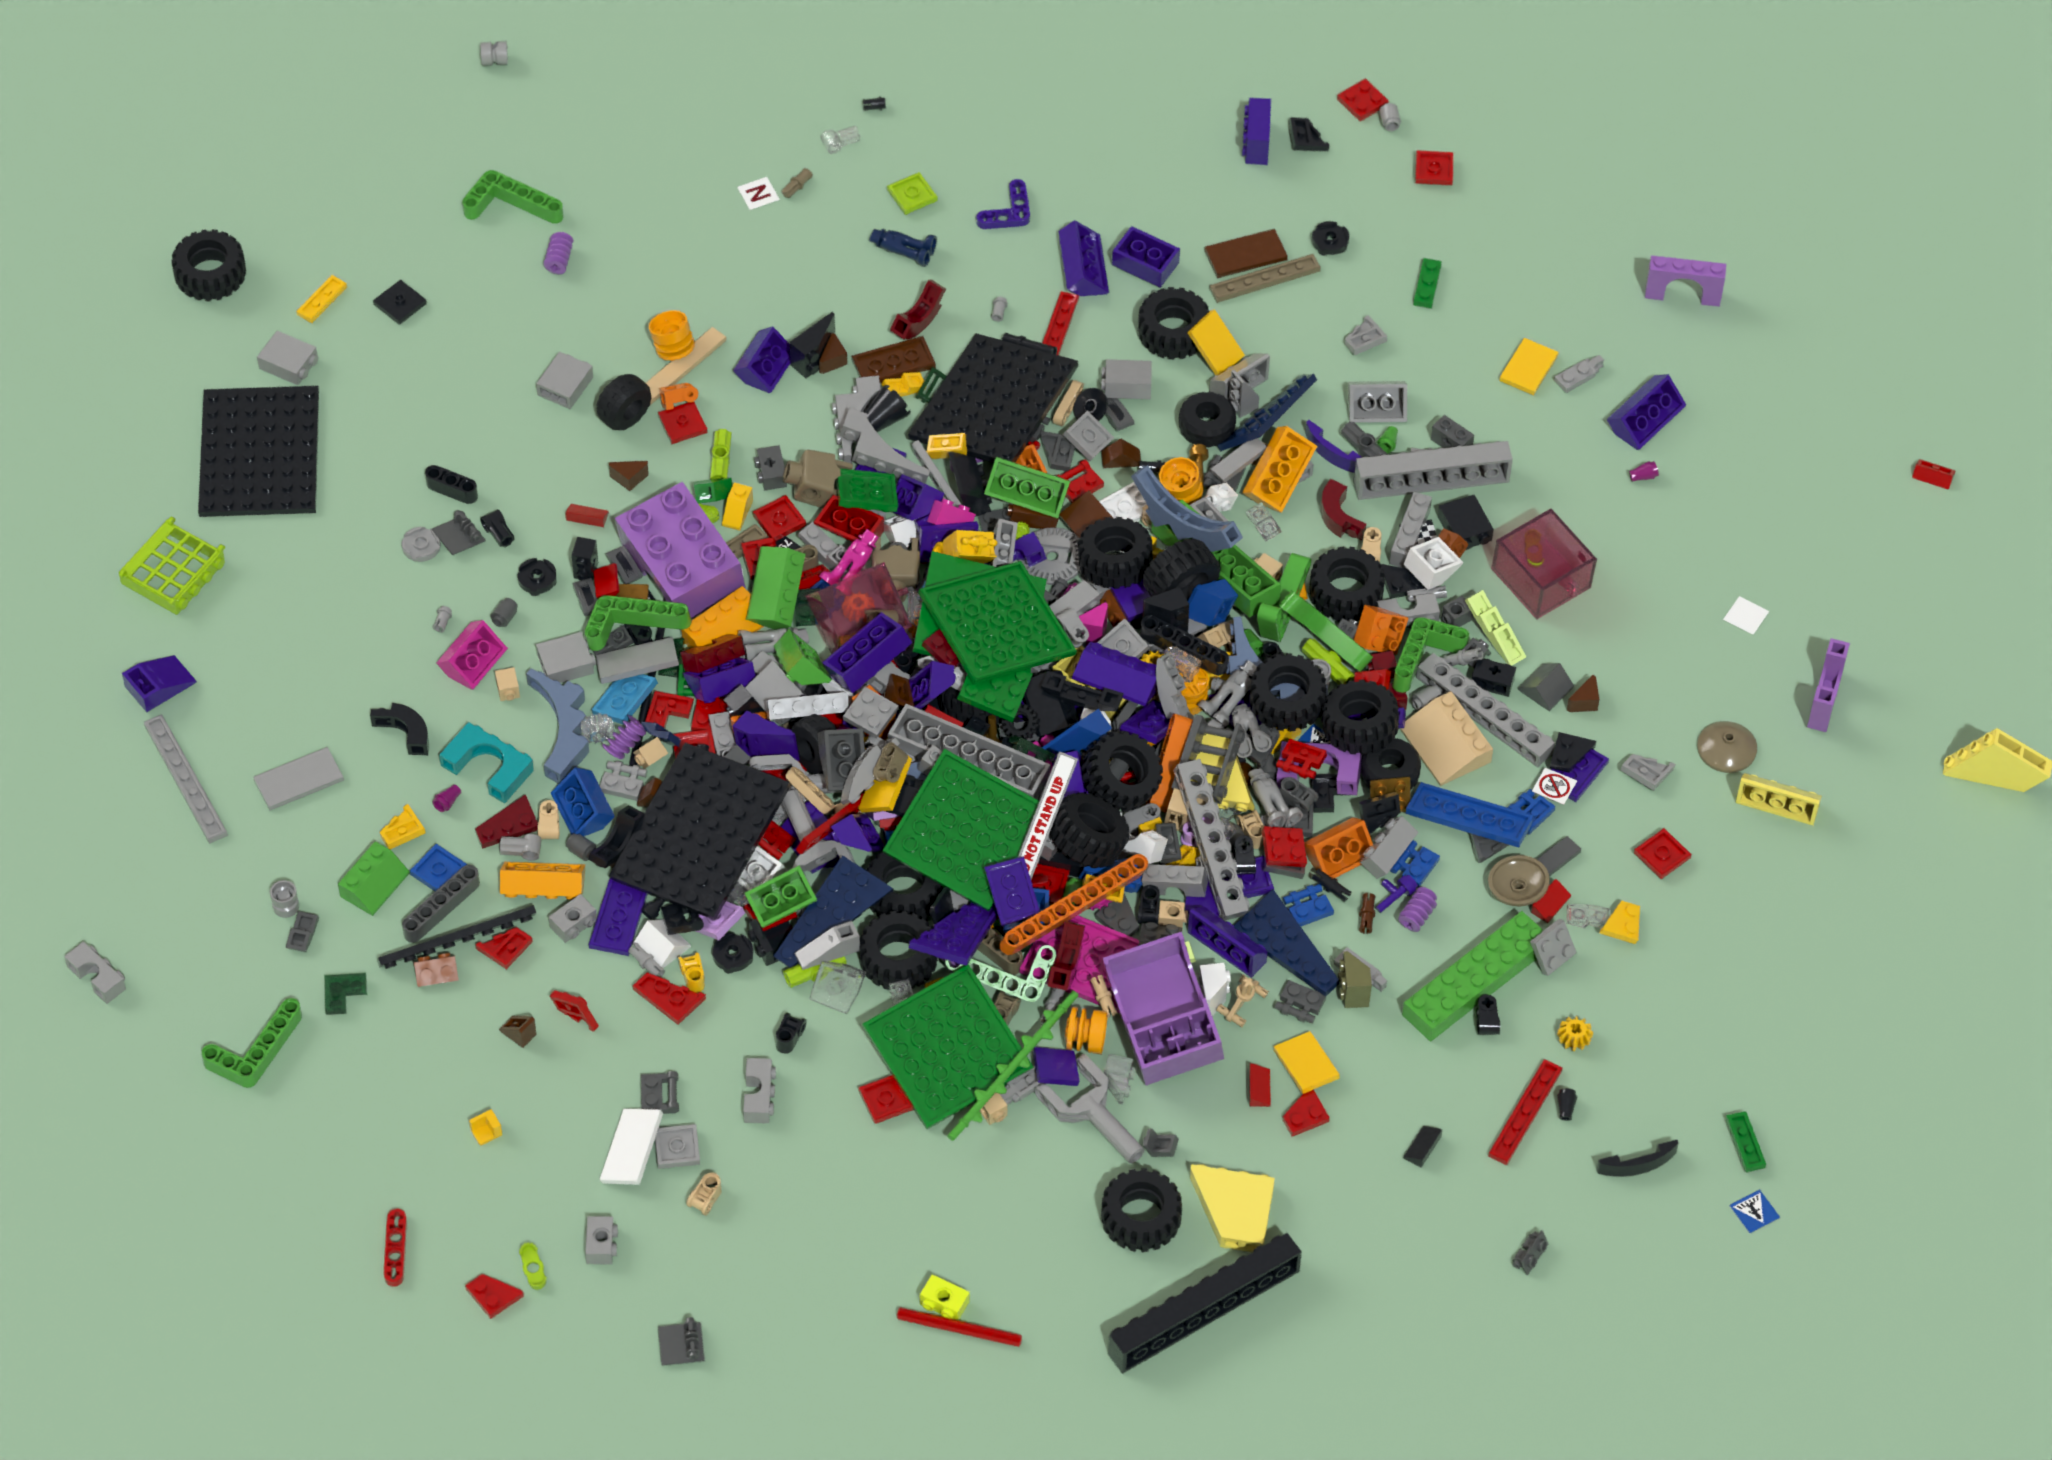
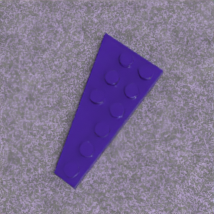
M974 903L963 905L959 912H953L936 923L932 930L923 932L919 939L911 940L909 948L967 966L998 916L995 903L989 912Z

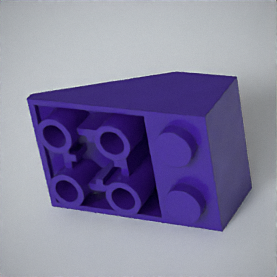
M175 655L138 663L122 673L125 688L146 713L197 683Z
M746 711L732 726L736 745L751 758L755 756L789 754L795 760H800L795 733L790 729L780 727L775 722L768 721L760 715Z

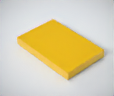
M1215 309L1208 312L1187 332L1215 375L1222 374L1245 356Z
M1524 338L1501 374L1499 381L1534 395L1557 359L1559 352Z
M908 756L900 777L895 783H890L887 780L881 782L873 780L875 784L865 791L858 809L862 813L893 811L912 758Z
M1311 1031L1274 1046V1052L1302 1094L1340 1079V1074Z

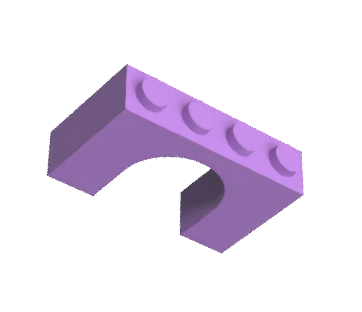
M1651 255L1645 298L1664 300L1666 286L1671 281L1690 279L1699 283L1703 288L1701 305L1720 307L1726 275V264Z
M1830 639L1807 728L1827 732L1850 646L1848 642Z
M1282 741L1279 760L1286 761V759L1282 758V751L1288 742ZM1305 743L1327 751V756L1323 763L1333 766L1338 771L1337 794H1358L1362 753L1350 754L1349 751L1343 752L1339 750V747L1336 748L1332 744ZM1294 762V765L1303 766V764ZM1278 768L1277 786L1279 790L1284 778L1292 777L1299 781V774L1283 772V769Z

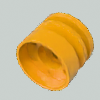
M677 310L665 311L656 315L650 321L649 331L654 341L656 353L661 359L678 360L693 351L695 341L687 316L683 312Z
M1178 457L1167 461L1161 467L1159 473L1160 483L1178 501L1183 499L1188 505L1202 498L1204 492L1199 469L1194 461L1189 458Z
M1192 663L1178 664L1176 668L1183 677L1186 686L1181 691V694L1186 699L1190 713L1192 715L1198 714L1203 710L1197 704L1201 700L1207 701L1208 674L1204 669Z
M1072 1007L1065 1031L1067 1050L1073 1049L1075 1041L1077 1042V1051L1080 1052L1083 1043H1087L1088 1053L1102 1055L1108 1011L1094 1010L1091 1018H1087L1086 1008L1082 1009L1081 1017H1078V1007Z

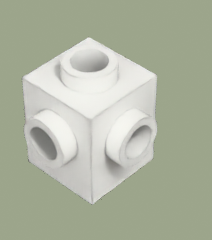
M1228 483L1210 486L1205 497L1219 512L1231 510L1238 494Z

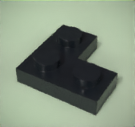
M1338 774L1316 775L1314 779H1311L1312 789L1319 796V799L1313 802L1314 813L1334 812V795H1344L1337 794Z

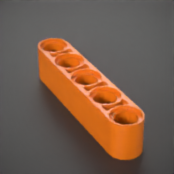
M1175 713L1170 719L1159 756L1161 759L1159 765L1163 767V773L1161 774L1162 782L1157 792L1146 802V805L1150 803L1158 805L1160 811L1164 813L1167 812L1173 793L1171 787L1175 778L1174 769L1180 762L1193 723V719Z

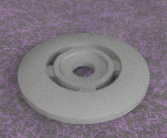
M1063 528L1038 530L1034 533L1044 549L1046 558L1051 552L1057 553L1058 558L1056 560L1046 559L1030 568L1025 561L1019 560L1022 561L1030 575L1047 579V585H1054V581L1058 580V578L1069 581L1079 574V538L1075 533ZM1071 552L1072 555L1068 564V553Z

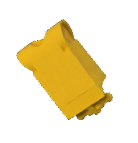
M956 530L946 537L943 542H937L932 551L985 564L997 557L994 547L997 546L998 542L994 539V532Z

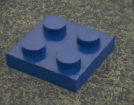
M435 844L410 870V875L433 891H437L467 864L438 844Z

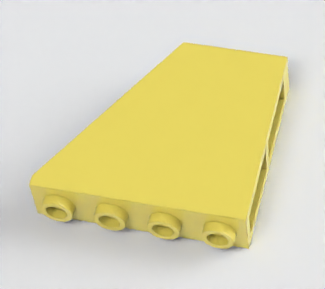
M1996 728L1952 755L1947 756L1944 760L1943 775L2025 792L2050 778L2052 760Z
M1206 734L1203 736L1202 744L1228 749L1231 739ZM1200 752L1197 754L1196 760L1201 759L1202 764L1222 768L1225 757ZM1237 756L1227 784V795L1223 798L1222 803L1218 804V807L1220 809L1235 808L1241 812H1246L1247 810L1254 811L1255 806ZM1207 773L1208 783L1216 786L1219 775Z
M1191 1164L1190 1180L1220 1247L1253 1252L1258 1246H1264L1275 1178L1264 1174L1254 1175L1245 1171L1236 1172L1226 1168L1217 1169L1203 1164Z

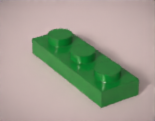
M1423 258L1414 297V306L1432 309L1442 261Z
M1747 1112L1726 1115L1725 1120L1745 1173L1766 1168L1764 1156Z

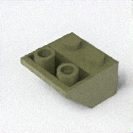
M1344 951L1343 959L1339 960L1338 979L1339 983H1341L1340 1000H1344V1008L1369 1007L1372 988L1370 968L1348 951Z

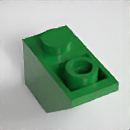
M732 478L693 482L695 500L700 504L727 499L732 488Z

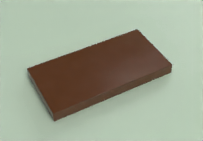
M1275 229L1205 246L1204 248L1217 278L1283 262L1288 259Z
M923 336L852 355V362L859 377L879 376L880 384L884 379L901 378L903 373H918L930 370L932 367L936 368V363Z

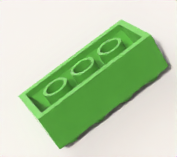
M996 457L984 494L1058 518L1071 481Z
M762 546L760 548L746 620L774 630L791 627L805 559L804 553L782 547Z
M789 629L774 645L775 655L780 659L779 663L783 666L782 669L786 672V677L793 683L797 681L801 685L829 683L832 680L818 652L792 630Z

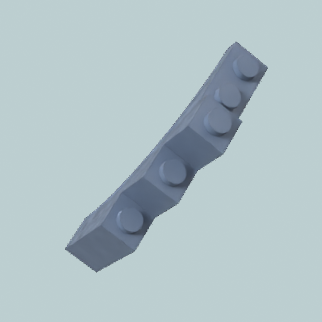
M1148 465L1143 466L1131 476L1149 507L1145 511L1153 525L1157 527L1169 524L1178 540L1193 537V539L1203 541L1209 550L1214 552L1231 548L1243 538L1234 521L1212 520L1195 513L1180 503L1164 488Z
M1233 617L1234 624H1230L1231 636L1235 635V643H1232V652L1235 656H1229L1226 672L1230 676L1237 669L1240 670L1239 667L1244 666L1248 660L1256 666L1263 663L1247 640L1241 617ZM1290 683L1279 684L1270 690L1273 695H1280L1276 696V698L1283 701H1296L1306 695L1303 689Z
M531 668L526 673L528 685L548 701L559 723L556 745L544 764L545 776L559 784L575 767L577 768L589 753V741L581 735L587 728V717L583 711L579 710L585 702L584 689L570 681H567L562 686L557 680L553 681L541 671L537 672Z

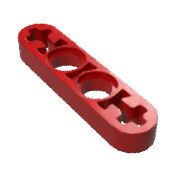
M393 1209L387 1216L384 1278L386 1284L391 1287L401 1285L404 1280L407 1218L406 1213L401 1209ZM396 1217H400L398 1223L399 1228L395 1227L394 1220L396 1219ZM395 1234L402 1236L399 1242H392L390 1238ZM393 1253L401 1255L397 1261L390 1260L389 1256ZM392 1268H396L397 1275L395 1279H391Z

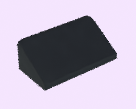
M1423 1126L1403 1156V1159L1422 1168L1442 1137L1443 1130Z

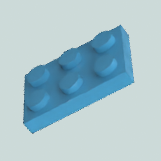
M645 674L614 681L591 711L594 716L624 725L623 721L629 720L628 715L632 716L658 682L656 678Z

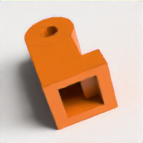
M690 383L659 388L662 407L666 410L674 409L673 403L683 401L694 402L698 398V390Z

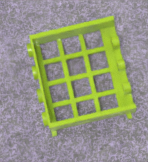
M171 516L119 571V577L122 585L178 615L181 610L187 607L189 601L199 594L201 588L211 581L213 575L222 569L225 564L223 553L225 546L220 544L216 548L176 526L174 524L176 519ZM171 535L180 540V542L176 544L169 540L168 537ZM163 542L174 547L167 556L156 551ZM185 543L188 546L194 548L195 550L191 552L182 546ZM178 550L188 555L181 565L171 560ZM201 552L210 558L205 560L197 554ZM151 555L162 560L155 569L144 564ZM192 559L203 564L196 573L185 568ZM166 563L177 568L170 577L159 572ZM140 567L150 572L143 582L133 577ZM181 571L191 576V579L184 586L174 581ZM155 575L165 581L158 590L147 585ZM169 584L180 589L172 598L162 593Z

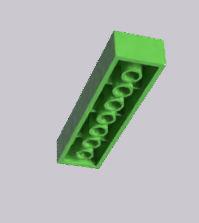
M1183 499L1179 501V502L1182 503L1184 506H1186L1188 509H1190V510L1194 511L1195 513L1199 514V513H1198L1197 511H1195L1190 505H1188ZM1152 523L1151 532L1166 546H1172L1178 541H1183L1177 539L1169 524L1155 527ZM1236 545L1228 549L1212 552L1220 565V576L1216 581L1226 579L1238 594L1234 605L1249 618L1258 613L1261 603L1274 605L1280 602L1281 584Z
M1521 911L1406 1000L1403 1004L1402 1016L1430 1042L1475 1008L1481 996L1493 994L1534 962L1537 958L1530 941L1544 930Z

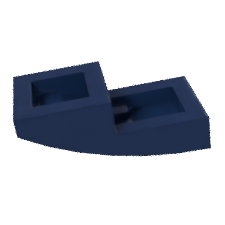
M641 723L644 729L655 738L658 737L665 744L679 747L681 739L668 732L658 723Z

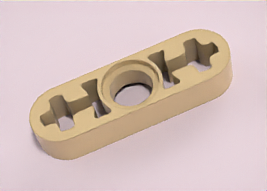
M1073 380L1054 414L1053 424L1064 426L1074 408L1077 397L1083 391L1084 383Z
M792 767L785 774L787 780L821 813L828 815L833 810L835 805L832 800L801 770Z

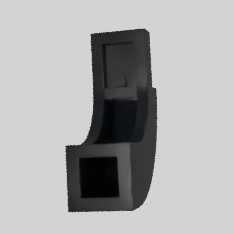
M392 703L391 710L384 708L371 709L372 727H392L404 731L408 736V755L428 756L429 738L427 726L423 718L415 710L397 703Z
M629 805L620 810L609 837L601 846L589 854L588 860L599 867L607 868L610 866L613 868L645 814Z

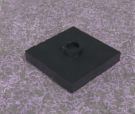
M401 279L373 300V305L399 325L427 304V300Z

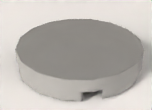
M416 527L406 532L401 545L403 553L407 558L413 561L424 562L431 560L439 553L441 542L431 528L429 530L425 529V527Z

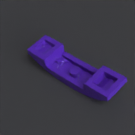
M1308 420L1306 422L1305 434L1309 441L1317 445L1316 452L1331 464L1355 473L1356 459L1362 457L1354 451L1349 455L1344 453L1323 438L1322 428Z

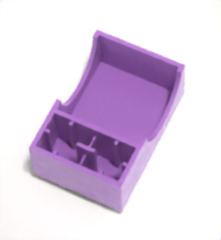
M683 482L615 517L620 542L629 552L642 575H647V572L650 574L667 602L686 604L691 618L711 608L741 586L746 589L740 562Z
M1182 931L1103 958L1106 975L1145 1085L1224 1059L1222 1042L1206 998L1203 997L1196 979Z

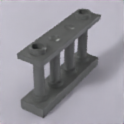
M1195 714L1179 764L1196 760L1197 754L1200 752L1225 757L1222 768L1204 764L1207 773L1219 775L1216 786L1212 785L1213 798L1217 804H1221L1223 798L1227 795V784L1240 744L1245 740V731L1240 723H1236L1234 731L1208 726L1203 716ZM1210 734L1231 740L1228 749L1202 744L1203 736ZM1175 776L1171 788L1173 790L1174 788L1180 790ZM1191 781L1192 785L1199 786L1198 782Z

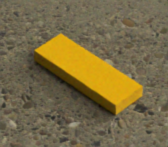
M331 275L297 310V315L313 323L347 288V283Z

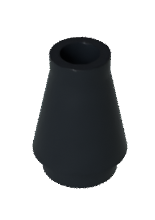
M1563 1088L1557 1094L1560 1120H1572V1114L1578 1098L1576 1091L1573 1089Z

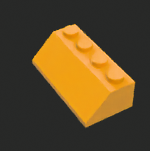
M1288 426L1277 427L1242 494L1258 504L1282 513L1317 445Z
M741 586L692 620L690 627L681 630L682 642L689 648L695 646L705 647L713 645V639L726 634L738 635L739 630L757 632L764 626L746 620L751 594Z
M504 862L500 869V894H505V897L510 898L517 897V895H525L526 898H537L538 895H542L548 899L566 896V899L573 900L578 895L583 894L586 864Z

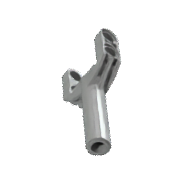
M789 754L755 756L749 759L750 767L759 771L796 767L824 794L842 793L843 791H828L824 774L810 775ZM791 784L790 790H797V789ZM800 793V795H801V797H802V799H803V801H804V803H805L806 800H807V798H805V797ZM782 803L773 818H788Z
M790 790L787 792L782 804L801 842L816 827L799 791ZM821 840L804 854L799 855L795 860L793 868L800 865L805 875V871L808 870L809 872L836 858L837 854L840 858L844 856L855 864L856 862L846 845L832 840Z
M1082 1054L1076 1058V1063L1080 1073L1095 1088L1072 1103L1070 1108L1048 1085L1041 1083L1034 1088L1037 1098L1060 1122L1076 1123L1089 1120L1128 1163H1134L1142 1157L1145 1149L1106 1109L1108 1077L1087 1055Z

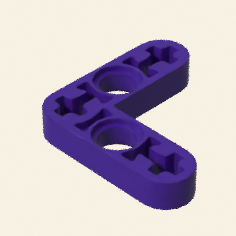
M1014 179L1009 184L1011 208L984 210L977 214L976 224L979 228L996 229L1020 227L1029 224L1030 209L1026 184L1023 180ZM1016 187H1019L1020 193H1017ZM1022 200L1025 203L1022 205L1015 204V201ZM1019 212H1023V218H1020ZM1000 216H1006L1008 219L1006 221H1001L998 218Z

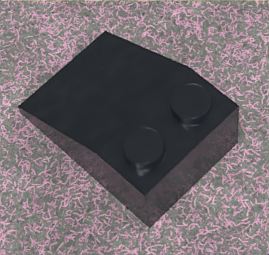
M833 312L790 341V365L805 379L810 375H814L820 369L819 361L831 334H835V314Z

